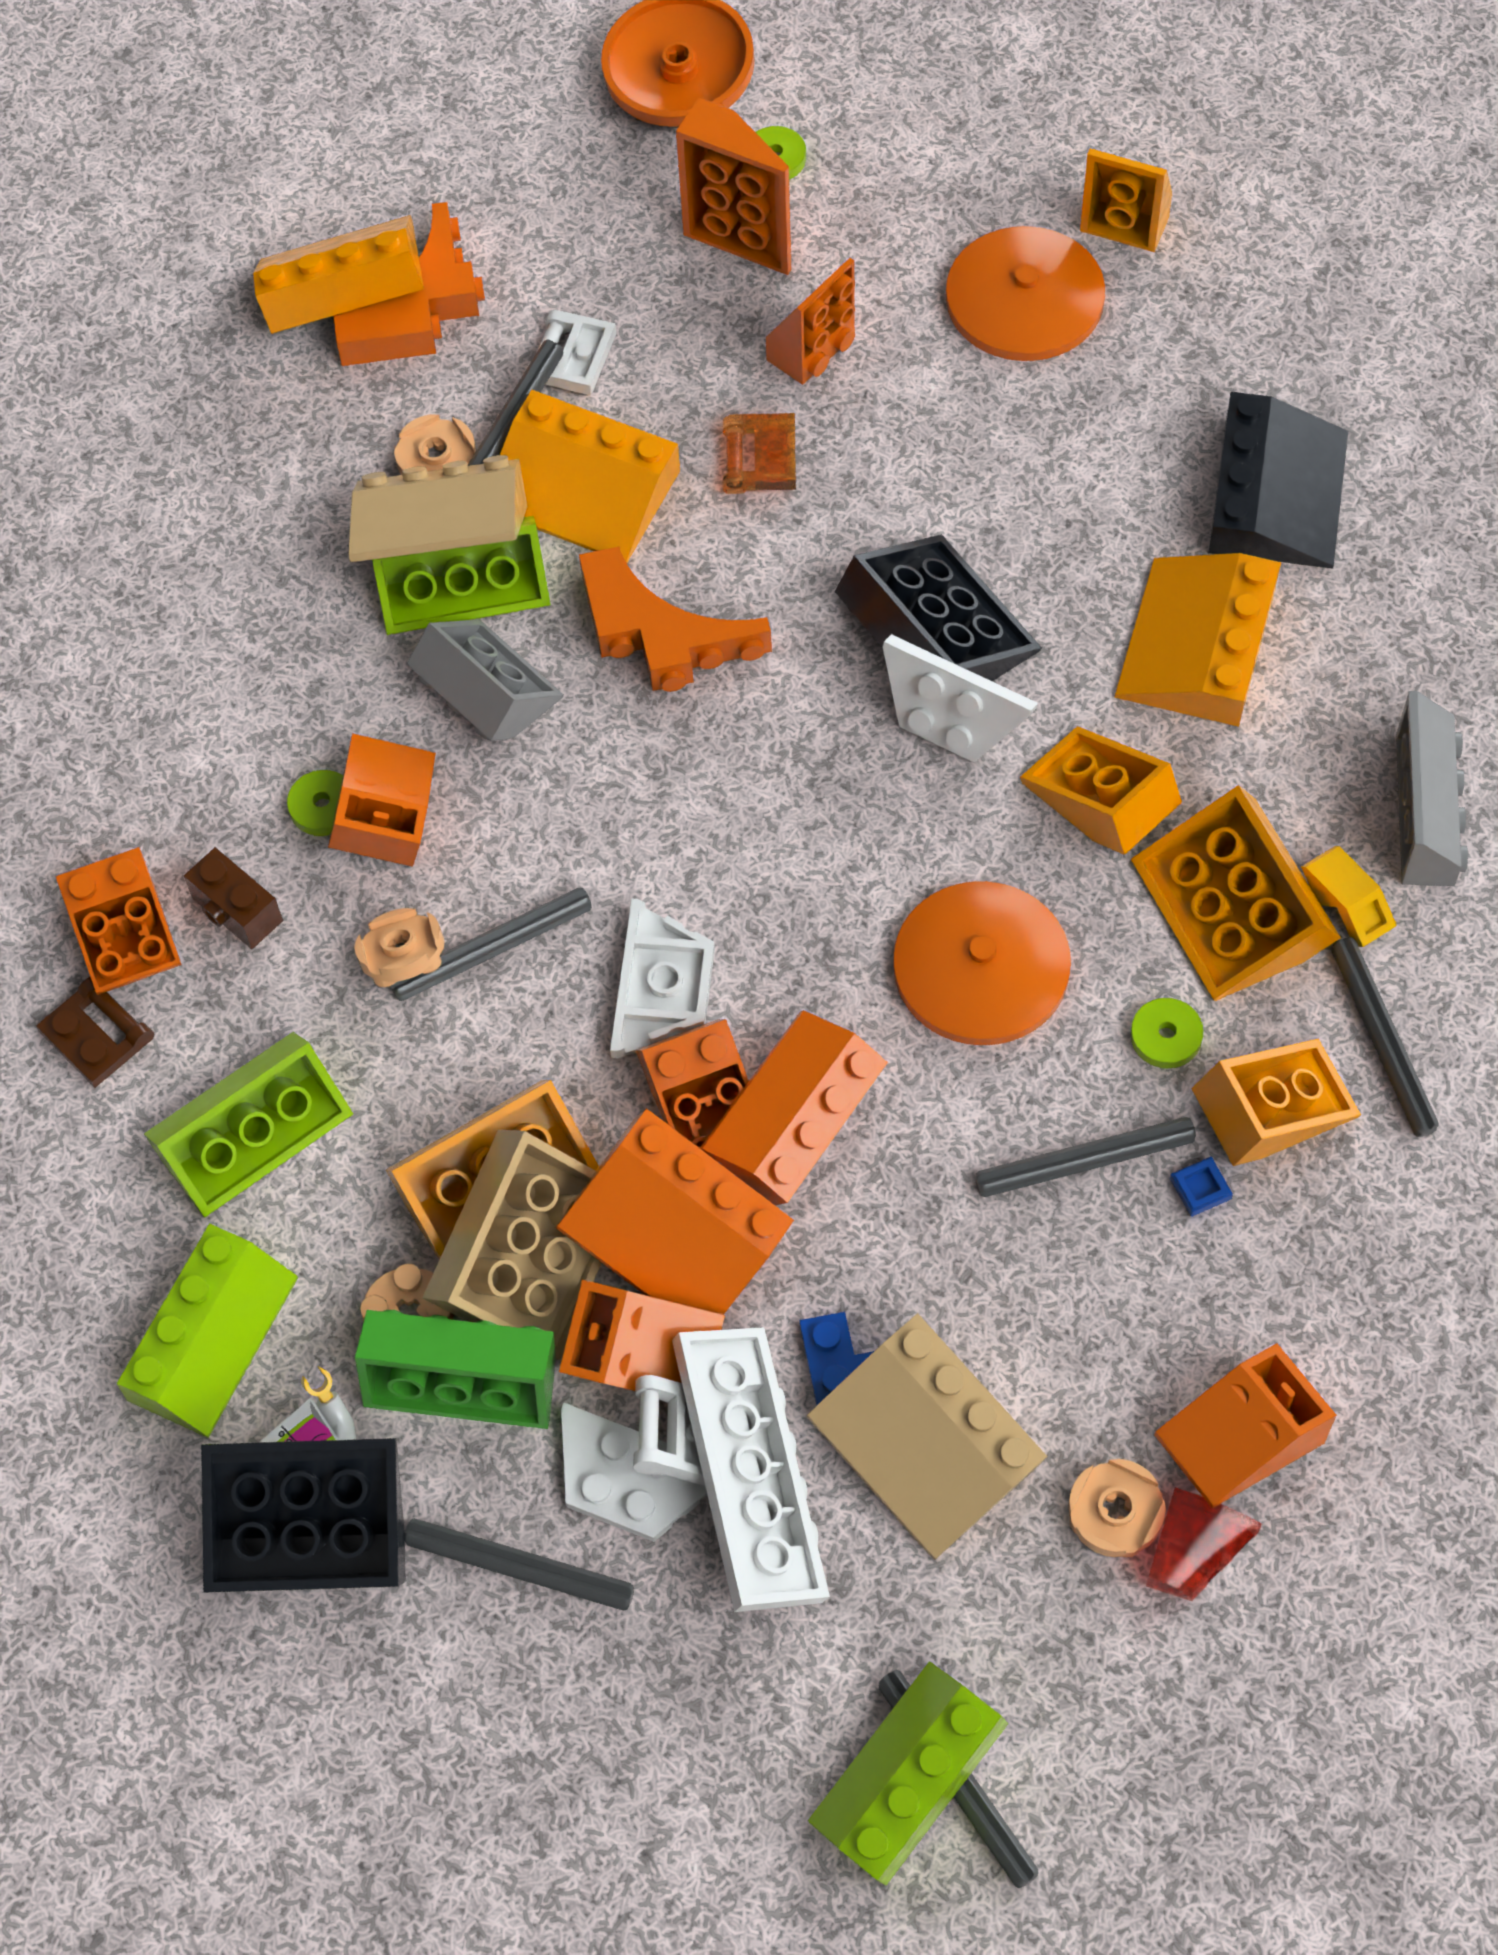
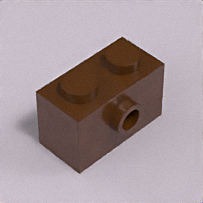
M216 847L183 875L192 899L202 906V911L206 917L217 927L224 925L250 949L255 948L283 922L276 898Z

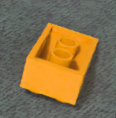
M1090 148L1087 154L1080 231L1155 252L1170 216L1172 189L1167 170Z
M1079 726L1073 729L1020 776L1023 785L1092 841L1123 855L1130 851L1182 803L1170 763Z
M1319 1038L1221 1060L1191 1088L1233 1166L1263 1159L1361 1116Z

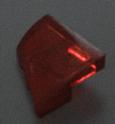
M1175 1487L1146 1587L1193 1601L1207 1587V1584L1220 1571H1223L1233 1560V1557L1252 1538L1259 1534L1262 1523L1222 1504L1212 1509L1202 1496Z

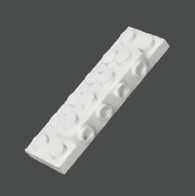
M764 1327L679 1332L673 1338L672 1343L734 1612L823 1603L830 1596L817 1547L818 1530L810 1518L806 1501L807 1485L805 1479L799 1473L795 1456L796 1440L788 1428L785 1415V1395L783 1390L778 1387Z

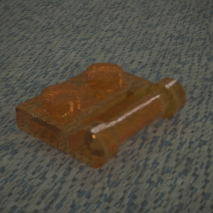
M795 413L733 414L726 416L722 422V432L726 436V474L722 478L723 491L726 494H743L746 491L796 490ZM746 434H755V471H743V436Z

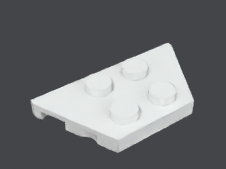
M892 634L883 643V652L899 727L972 762H976L1028 718L1037 708V702Z
M633 898L631 899L610 1047L611 1058L616 1059L636 1053L637 1049L705 1024L715 951L714 941L698 932L686 930L682 923L668 915L664 919L647 909L645 902Z
M563 1403L561 1417L565 1501L567 1508L655 1542L672 1527L675 1521L692 1511L700 1504V1500L707 1495L706 1486L659 1473L641 1474L636 1472L633 1468L634 1452L639 1450L638 1431ZM658 1439V1450L667 1452V1442Z

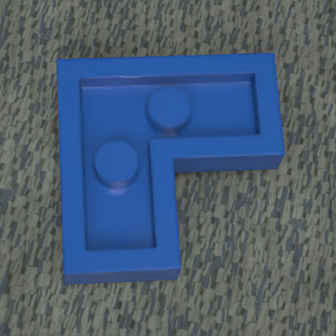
M845 1312L799 1320L816 1406L874 1352L854 1355Z

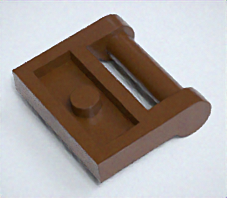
M90 976L80 984L75 994L36 1025L39 1033L94 1088L152 1041L155 1035L144 1022L138 1023L108 992L97 995ZM91 1003H94L126 1035L125 1039L117 1045L83 1010Z

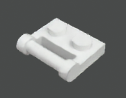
M552 310L545 321L547 329L541 344L547 339L558 343L562 334L569 332L570 335L563 349V356L545 385L592 396L616 336L615 323Z
M645 1375L637 1378L635 1395L640 1399L639 1450L634 1452V1470L641 1474L659 1473L705 1486L682 1383L654 1375ZM659 1400L668 1402L667 1452L658 1450Z

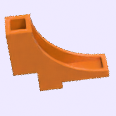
M447 202L432 204L431 230L428 241L419 257L424 289L334 315L336 343L342 366L436 354L435 339L442 338L440 321L479 316L477 301L485 300L482 276L474 277L472 262H464L462 248L454 249V242L461 241L458 217L450 218Z
M620 546L579 554L582 579L601 658L608 656L625 658L634 651L643 650L652 691L663 689L664 691L673 692L682 689L686 684L694 683L693 668L696 667L713 669L725 661L739 658L752 661L762 657L764 653L772 652L771 629L767 617L750 620H726L700 616L684 611L659 598L640 582L627 565Z

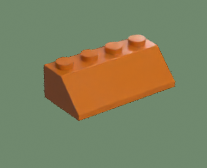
M800 1011L700 1149L775 1206L788 1203L888 1062L854 1032L807 1011Z

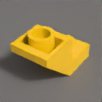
M1340 846L1330 848L1301 866L1307 882L1321 906L1337 907L1349 937L1356 940L1358 947L1368 945L1397 926L1381 887Z

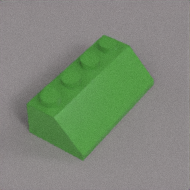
M397 1310L366 1311L355 1355L363 1407L548 1429L556 1360L554 1332L544 1331L535 1326L518 1328L496 1325L490 1321L467 1322L451 1320L441 1315L429 1317L407 1315Z

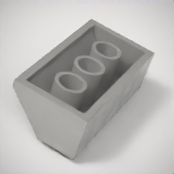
M1418 691L1408 692L1396 732L1402 885L1455 887L1459 873L1466 872L1468 864L1467 846L1460 845V833L1464 834L1466 827L1465 807H1459L1458 796H1462L1464 790V771L1457 769L1456 758H1460L1462 754V733L1455 732V718L1452 713Z

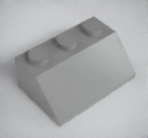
M481 620L429 623L407 662L419 675L418 678L424 685L435 689L447 700L446 704L451 710L463 715L475 726L474 729L478 735L490 741L516 737L564 696Z

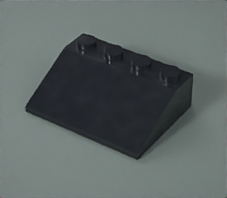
M1230 392L1208 553H1242L1277 562L1333 569L1348 431L1272 396Z
M942 534L854 555L835 590V593L845 603L849 611L857 617L882 648L884 641L892 634L990 681H994L1042 649Z
M397 1438L201 1445L203 1593L399 1587L406 1582L405 1531Z

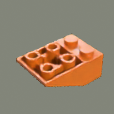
M849 258L766 336V360L802 385L812 376H820L827 368L829 359L838 351H846L854 341L855 261Z
M352 733L328 848L413 867L421 843L436 753Z
M140 847L55 876L97 995L182 965Z
M717 1019L636 1050L648 1086L663 1121L699 1148L749 1082L726 1019Z
M582 1279L559 1372L635 1391L637 1378L645 1375L659 1376L682 1383L672 1343L673 1338L679 1332L722 1330L726 1315Z
M1278 1343L1236 1366L1156 1430L1154 1436L1213 1509L1325 1444L1337 1415Z

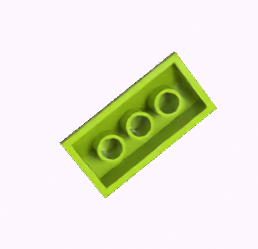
M534 516L524 517L517 539L513 541L372 559L387 635L427 628L429 623L473 620L551 605Z
M292 1032L145 1132L144 1135L165 1167L205 1218L354 1113L310 1043L295 1032Z
M209 1223L117 1382L126 1400L209 1438L294 1287L298 1276L252 1242Z
M929 1661L808 1819V1822L873 1878L887 1886L1007 1727L1008 1722L965 1686Z

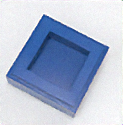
M1212 1156L1170 1175V1180L1191 1217L1227 1202L1233 1197V1193Z

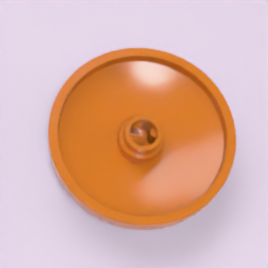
M644 0L622 14L611 27L603 44L601 63L606 87L613 100L625 112L650 124L679 127L698 97L713 103H720L727 108L732 106L741 97L750 83L754 70L755 55L751 32L746 22L735 9L722 0Z
M1033 226L999 229L985 234L970 243L961 251L952 264L946 285L948 313L962 336L971 344L989 354L1016 361L1049 359L1077 347L1096 328L1103 313L1105 301L1104 277L1098 263L1089 251L1080 243L1062 233Z
M988 881L965 882L933 893L918 904L908 915L901 926L895 942L894 977L898 992L908 1010L931 1031L947 1039L964 1044L995 1045L1026 1036L1042 1026L1053 1015L1062 1002L1067 990L1071 954L1066 934L1053 913L1038 899L1006 884Z

